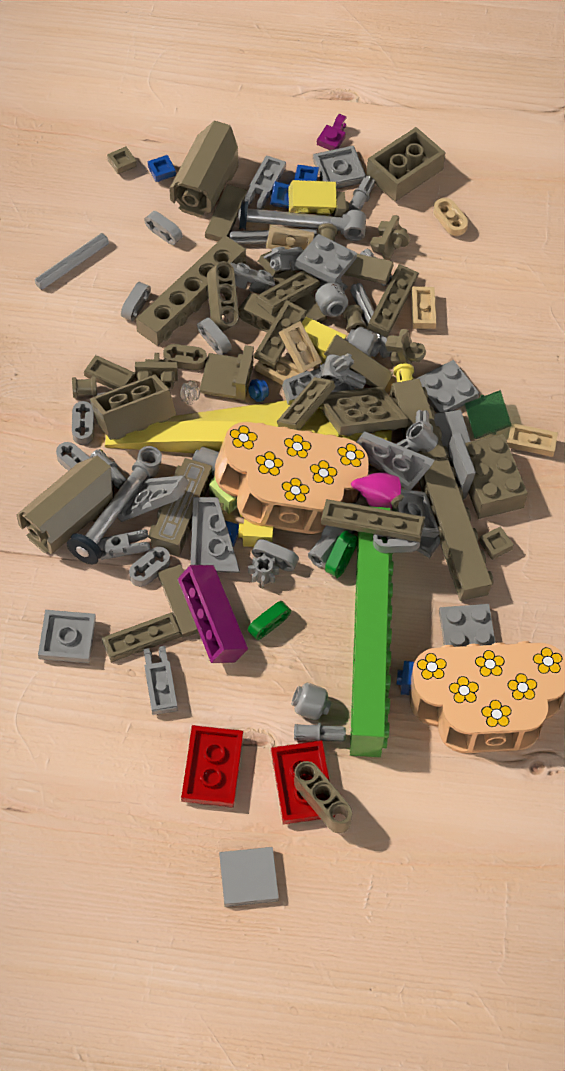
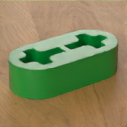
M348 531L341 533L325 565L326 573L335 578H339L344 573L357 546V536Z
M283 601L275 603L252 621L247 629L248 632L256 640L262 639L289 617L291 609Z

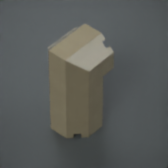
M214 120L197 135L170 186V200L174 204L177 201L182 212L197 217L203 216L205 212L207 214L211 213L226 182L233 179L238 169V145L231 125Z
M98 455L77 463L16 514L21 529L23 530L25 527L28 529L29 533L26 536L42 552L47 553L49 551V554H53L71 538L72 534L79 532L91 520L96 522L114 498L111 466Z

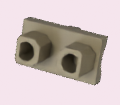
M393 215L390 222L381 221L378 226V232L382 237H373L370 242L373 252L382 253L385 260L391 259L395 249H399L400 246L405 247L410 242L407 230L399 225L400 218L397 215Z
M401 329L399 336L389 335L385 346L387 351H392V366L405 363L411 365L414 361L420 362L426 355V349L423 344L412 342L408 329Z
M154 353V359H145V362H135L136 381L155 374L168 389H173L175 381H178L177 362L160 359V353Z

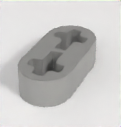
M152 211L144 219L149 230L171 245L176 244L183 237L180 228L157 211Z
M137 282L123 304L121 317L131 321L136 319L149 298L151 286Z
M207 317L197 323L201 336L217 354L224 355L232 350L229 339L210 318Z
M86 401L76 403L72 409V436L75 443L79 445L89 444L94 437V412L91 403ZM82 411H86L85 419H81ZM81 427H85L86 430L83 436L80 435Z
M63 442L56 449L58 462L68 471L77 463L90 458L71 442ZM64 452H66V453H70V452H71L72 458H71L69 455L63 456V453H64Z
M377 534L373 536V546L381 553L414 552L420 547V542L413 541L408 543V540ZM381 537H386L387 543H382Z
M263 539L257 540L252 550V554L256 558L263 556V554L270 559L275 558V566L285 571H294L299 561L298 555L293 551Z
M155 547L133 563L129 569L132 584L139 587L146 586L158 577L159 571L167 569L170 565L168 550L164 547ZM155 557H163V562L159 560L155 562ZM145 571V576L139 575L136 577V572L143 573Z

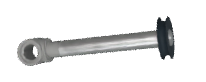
M242 200L238 213L240 221L239 230L241 228L246 230L247 222L316 229L322 224L329 223L335 225L337 230L341 231V234H344V237L350 241L362 240L366 234V215L360 210H350L343 214L342 217L248 209V201Z
M145 446L140 449L137 461L132 466L133 472L86 535L72 534L71 539L67 541L69 551L80 561L93 565L97 564L98 559L102 557V551L97 545L142 482L145 479L154 478L158 474L162 454L157 448Z

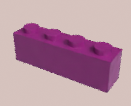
M189 565L180 575L178 581L210 662L235 663L248 650V647L214 565Z

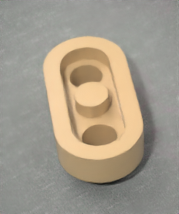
M449 198L438 199L434 204L433 213L449 234L454 236L464 234L468 225L466 216L453 200Z

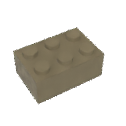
M415 127L369 157L366 176H371L375 180V184L396 202L442 171L446 152Z
M155 374L90 398L97 424L110 440L121 439L130 432L145 430L151 424L166 422L170 417L177 415L170 390Z
M504 434L465 443L476 471L468 493L478 519L524 508L528 492Z

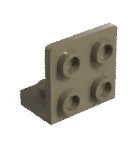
M245 345L243 354H239L238 357L209 353L201 381L200 393L245 400L254 364V346Z

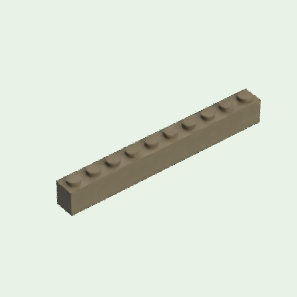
M419 378L392 383L390 397L408 418L407 427L401 428L404 439H406L408 429L416 423V412L418 410H427L429 412V423L433 426V433L438 437V443L433 450L428 453L417 452L434 459L431 467L419 480L422 492L426 493L440 534L437 536H439L440 545L459 600L463 601L487 596L494 583L491 571H487L485 565L486 556L483 549L480 550L477 530L471 526V514L469 508L464 506L462 488L457 486L455 468L450 466L448 461L449 452L447 447L442 444L441 429L435 424V413L433 407L428 404L426 387H422Z

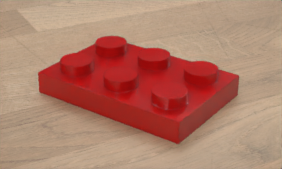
M192 725L181 802L234 808L243 742L242 730Z
M323 741L271 747L282 824L320 820L321 818L296 789L294 775L296 766L299 763L309 761L314 763L329 780ZM303 774L300 776V778L305 781H309L313 778L311 775ZM326 794L316 796L321 801L329 799V796Z

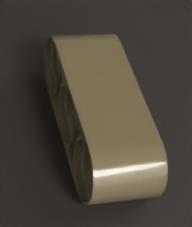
M222 261L208 271L207 284L210 317L223 332L237 323L239 315L234 268L230 263ZM218 271L223 274V278L219 276ZM220 293H222L225 296L226 300H223L220 297ZM222 315L227 318V323L222 319Z
M250 293L238 308V315L244 322L267 333L279 311L270 314L256 303L258 294Z
M309 761L299 763L296 766L294 785L298 792L331 831L335 833L346 832L350 828L352 819L350 805L314 763ZM303 774L311 775L313 778L309 781L302 780L300 776ZM326 794L329 796V799L321 801L316 796ZM335 814H343L346 819L338 821L333 816Z

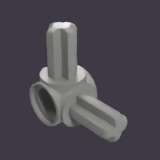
M351 354L327 356L321 379L332 380L335 386L344 382L357 389H362L366 383L364 376L349 370V367L354 364Z
M418 410L416 412V423L408 429L406 439L397 443V445L415 452L422 451L423 453H428L435 448L438 443V437L433 433V426L429 423V412L427 410Z

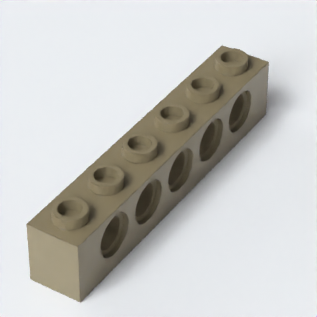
M226 235L221 238L136 318L137 332L157 346L163 341L168 340L173 331L179 326L184 325L187 318L193 312H197L209 298L208 271L222 261L246 264V249ZM218 271L219 276L223 278V274Z

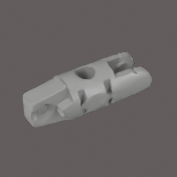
M147 529L101 538L97 544L102 551L101 560L149 551L150 544L147 542L130 544L145 540L148 537Z

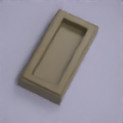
M97 355L94 356L84 370L85 377L91 379L92 376H96V382L113 390L133 383L136 378L135 372Z

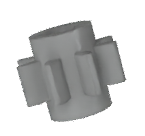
M265 554L258 558L253 557V565L248 566V573L253 574L252 582L257 581L262 586L269 582L275 583L274 575L279 574V567L275 566V558L270 559Z

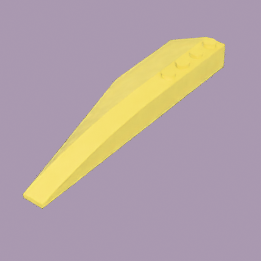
M285 400L172 416L166 422L151 424L145 430L130 432L121 439L110 440L106 435L105 447L140 450L145 446H153L159 451L195 453L201 447H206L220 452L226 433L233 425L240 422H252L278 427L277 420L290 405ZM320 408L314 412L300 429V431L335 435L351 439L355 442L363 434L339 435ZM380 430L370 433L391 442V430Z

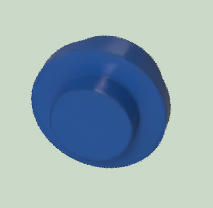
M253 379L250 381L248 392L251 398L261 402L268 397L269 388L263 379Z

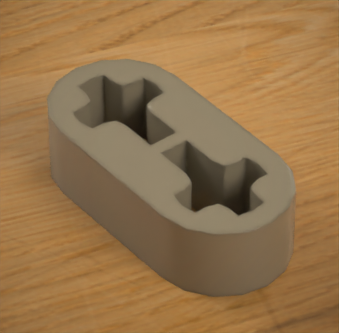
M170 344L163 351L164 359L169 360V362H177V368L201 370L206 365L207 353L200 347ZM173 353L177 354L175 358H171ZM196 356L200 357L198 358V361H194L193 359H195Z

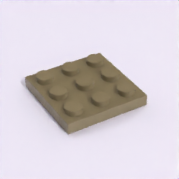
M383 387L331 392L319 406L339 435L351 436L355 433H363L364 431L368 433L380 430L394 431L408 425V418Z

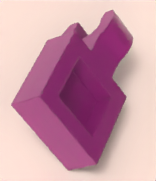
M338 114L333 127L326 125L317 138V145L328 150L338 149L345 139L346 132H344L346 123L344 122L347 116Z

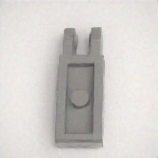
M267 155L265 156L249 185V190L244 200L248 201L249 206L254 199L255 193L261 195L257 201V208L261 210L264 208L268 197L270 198L274 182L279 181L286 168V162Z
M165 646L159 647L160 663L152 664L151 651L149 648L144 649L146 663L144 667L152 715L178 711L170 661L167 660Z

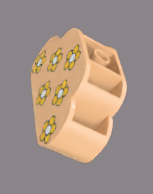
M240 422L233 425L226 433L215 463V479L218 486L225 493L237 497L238 510L248 522L259 526H273L275 529L315 534L322 532L326 525L321 524L326 499L354 503L359 491L352 488L351 482L368 475L369 461L363 447L351 439L313 433L312 431L294 430L288 427L270 426L264 423Z
M522 641L517 644L498 642L484 646L469 644L464 647L444 645L440 648L428 649L417 657L413 666L409 694L411 710L421 722L438 726L439 735L443 743L456 752L479 753L527 749L538 740L545 720L553 717L561 707L565 696V656L553 645L531 643L529 641Z

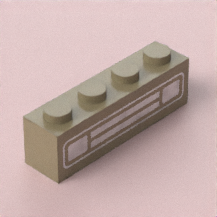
M188 458L184 459L182 466H177L174 475H184L189 481L184 495L177 501L159 507L158 521L156 525L153 524L148 535V538L151 539L152 549L164 547L170 555L180 557L192 528L193 497H205L210 481L213 479L211 465Z

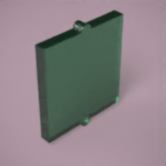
M501 390L486 396L481 395L480 398L465 403L475 439L489 434L495 435L497 431L512 426Z

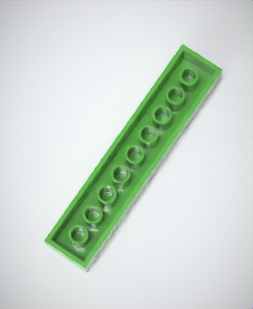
M373 507V508H379V509H384V510H390V508ZM358 531L350 756L381 757L382 748H387L390 723L388 722L390 698L388 697L391 684V675H389V667L391 666L390 643L392 639V628H390L392 621L391 598L393 595V583L391 581L394 562L392 561L393 553H381L374 548V534ZM381 537L382 543H387L386 537Z

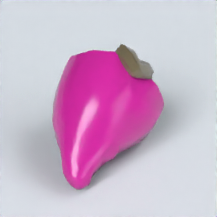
M373 473L351 482L352 488L358 490L371 507H384L391 510L392 508H397L399 502L404 498L401 494L400 478L395 475Z

